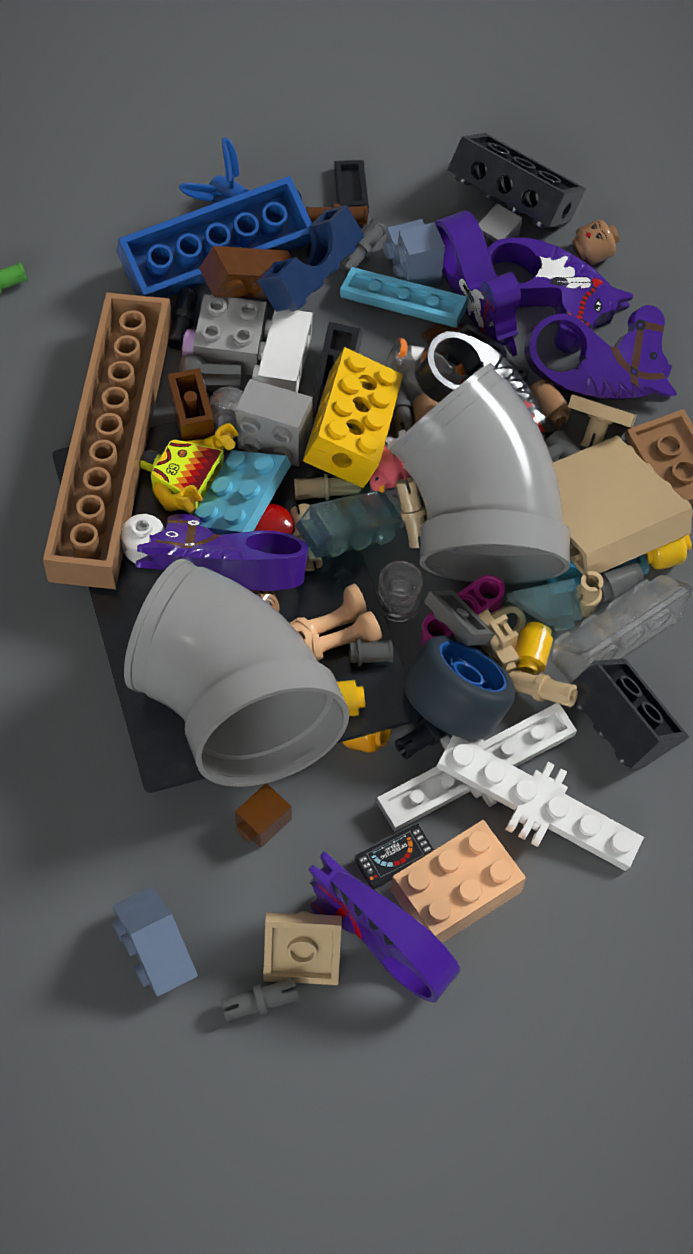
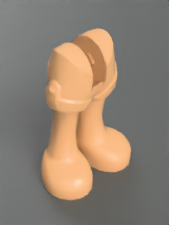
M356 584L345 588L343 604L335 611L310 620L300 617L290 622V625L301 635L314 653L317 661L323 658L324 652L349 642H355L357 638H360L362 642H375L382 638L379 624L371 611L367 612L365 600ZM349 623H354L348 628H345L343 630H340L329 635L319 637L320 634H323L336 627L346 625Z

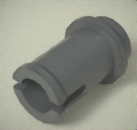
M357 638L355 642H349L350 663H356L357 667H360L362 663L393 662L392 640L361 642V639Z

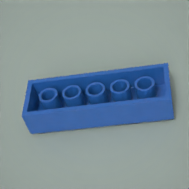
M291 176L121 237L118 239L116 252L136 296L168 298L179 294V290L183 287L195 288L206 284L199 267L213 246L291 252L310 244L309 226L312 222Z

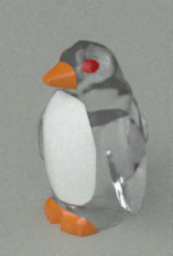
M398 338L388 355L385 366L403 374L404 388L409 393L419 396L424 392L417 383L414 369L417 357L425 348L417 345H408L405 339ZM434 352L436 368L446 380L456 385H461L466 381L465 368L462 364L452 367L442 355Z

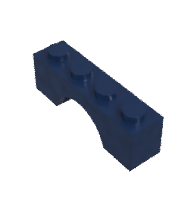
M347 205L325 210L309 226L311 252L306 264L296 257L274 262L257 280L276 312L288 309L293 312L302 308L307 303L306 298L324 285L323 280L340 268L339 263L356 251V245L365 236Z

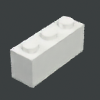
M290 309L278 312L274 310L272 320H266L264 338H267V341H261L258 360L261 361V364H255L253 380L298 393L312 335L313 313L298 310L292 312Z

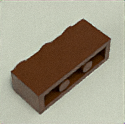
M213 246L199 269L214 297L268 299L257 280L274 262L291 259L292 257L288 251Z

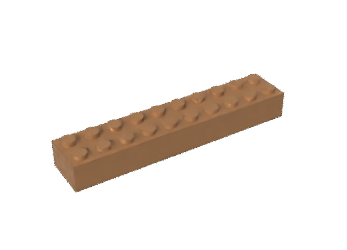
M106 293L43 557L48 582L116 589L124 553L121 541L122 527L132 515L141 473L140 462L146 449L172 324L170 299Z

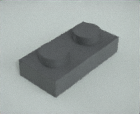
M453 590L430 591L424 603L433 611V615L437 620L448 626L454 633L457 641L466 646L487 645L491 642L495 633Z

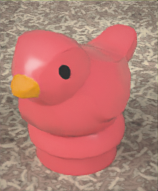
M384 445L380 464L369 479L370 487L373 491L383 493L387 488L396 487L395 483L401 479L407 481L406 478L411 476L397 456L393 455Z

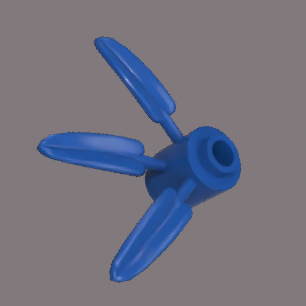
M222 138L226 176H215L209 185L182 183L179 185L182 193L198 200L217 203L250 191L234 180V177H237L240 173L235 148L228 138Z

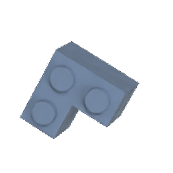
M419 219L387 227V239L383 241V250L386 259L392 260L394 278L428 287L440 286L445 245L435 222L424 224L423 220Z
M152 886L112 905L117 919L111 921L120 942H123L129 956L136 954L140 964L135 966L134 969L143 988L150 985L158 997L198 977L172 913Z

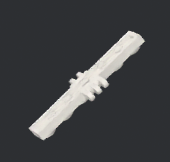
M556 703L485 741L482 738L469 739L467 741L517 767L574 737L577 730L561 705ZM449 736L440 739L444 749H446L450 741ZM434 767L377 797L376 803L393 831L396 832L469 792L475 798L482 796L489 807L497 804V801Z
M453 735L436 766L439 770L513 809L514 813L505 830L512 833L516 829L518 822L524 824L518 835L523 840L526 839L531 829L535 830L536 833L532 838L531 844L536 847L539 846L546 830L549 829L627 871L644 839L638 833L566 795L565 792L568 787L563 785L562 782L567 771L560 768L555 779H552L549 776L554 768V764L549 761L542 773L535 770L531 776L469 741Z

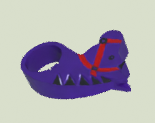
M323 851L320 855L323 864L321 870L314 865H311L308 869L313 877L309 884L312 885L317 896L310 904L314 914L342 916L341 928L357 935L396 981L416 996L428 1002H437L460 973V966L453 955L419 921L385 896L380 895L378 891L352 876L329 854Z

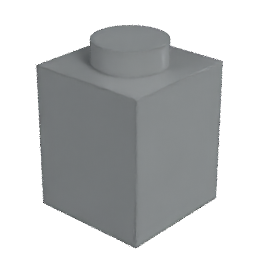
M496 204L479 223L487 249L491 244L500 239L519 238L522 218L516 213Z

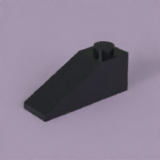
M333 322L328 323L312 396L313 418H316L329 372L344 347L359 353L363 332L360 328Z

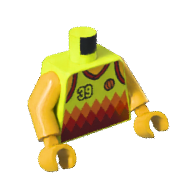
M230 423L221 425L215 435L205 439L189 441L172 440L162 455L150 450L144 452L140 467L151 472L154 495L165 510L169 512L184 510L194 515L224 464L222 449L225 447L227 450H232L235 447V442L232 438L238 437L239 433Z

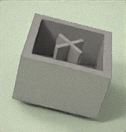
M204 294L193 344L194 355L205 358L207 362L241 363V374L253 376L255 364L260 365L258 360L261 341L264 342L267 302L230 297H214L213 295Z
M249 379L235 408L236 429L239 433L237 437L238 449L246 452L286 455L291 465L299 467L305 455L313 428L312 397Z

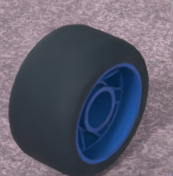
M437 636L428 640L421 647L404 675L403 687L405 694L417 712L439 729L464 739H481L490 735L511 707L515 697L513 681L498 661L479 647L463 645L452 636Z

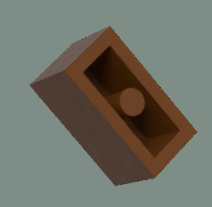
M200 368L168 374L170 397L181 440L205 439L215 435L214 418Z

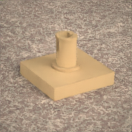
M571 395L568 404L569 408L587 413L588 417H590L583 441L580 444L587 448L590 447L594 433H596L593 445L603 442L609 424L615 422L633 427L637 416L577 395Z
M306 911L296 914L266 912L263 981L281 982L293 977L295 983L338 985L342 916L314 915Z

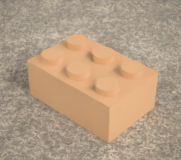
M482 820L395 874L392 878L391 892L404 911L414 917L444 943L520 894L526 877L486 822Z

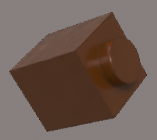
M265 783L235 811L237 825L235 828L245 841L250 843L253 840L262 848L292 820V806Z

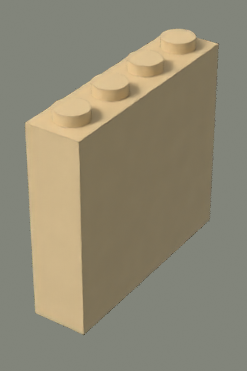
M618 435L553 462L562 502L563 524L570 529V561L583 575L586 576L588 571H596L600 574L691 533L693 508L689 501L678 495L673 490L671 484L668 481H664L654 471L653 467L649 463H645L636 454L633 447L627 445Z

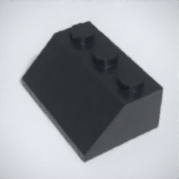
M626 658L593 661L571 683L576 685V690H578V696L574 705L589 716L594 723L593 727L597 734L608 740L616 750L615 755L617 759L630 769L649 765L689 738L688 734Z

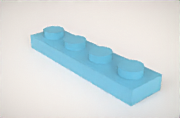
M351 267L340 288L341 298L455 328L458 327L468 306L467 296Z

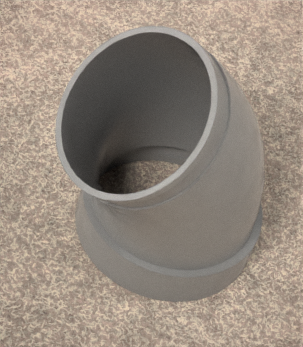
M490 362L440 401L389 449L403 463V467L416 483L426 507L428 520L421 527L420 565L423 569L434 575L470 583L485 575L496 576L502 580L503 584L531 583L552 579L567 572L570 566V529L563 524L562 502L557 475L544 438L528 408L509 382L499 375L495 370L496 367Z
M179 559L174 561L160 575L144 601L134 624L125 656L124 679L129 689L145 693L148 697L170 707L184 719L185 735L200 773L206 779L220 785L233 787L260 785L299 772L331 750L342 737L348 725V706L333 673L317 661L314 653L290 623L277 610L247 588L210 569L195 566L188 560Z

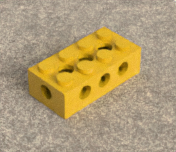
M344 347L329 372L303 461L364 488L380 464L403 374ZM353 401L357 402L360 407L355 406ZM347 423L351 424L354 429L349 428Z

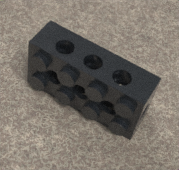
M487 133L462 136L447 169L456 175L455 179L458 182L468 186L475 185L481 189L480 193L483 196L492 200H497L498 198L507 203L505 207L508 210L517 214L524 213L532 217L531 222L545 229L570 222L586 190L583 186Z

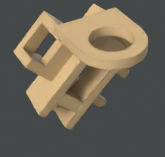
M512 605L502 607L492 613L486 609L478 616L495 635L489 644L481 646L507 672L517 669L515 661L520 659L515 652L520 630L525 627V614L521 609ZM509 613H515L518 618L517 625L513 630L507 623L508 617L506 615Z

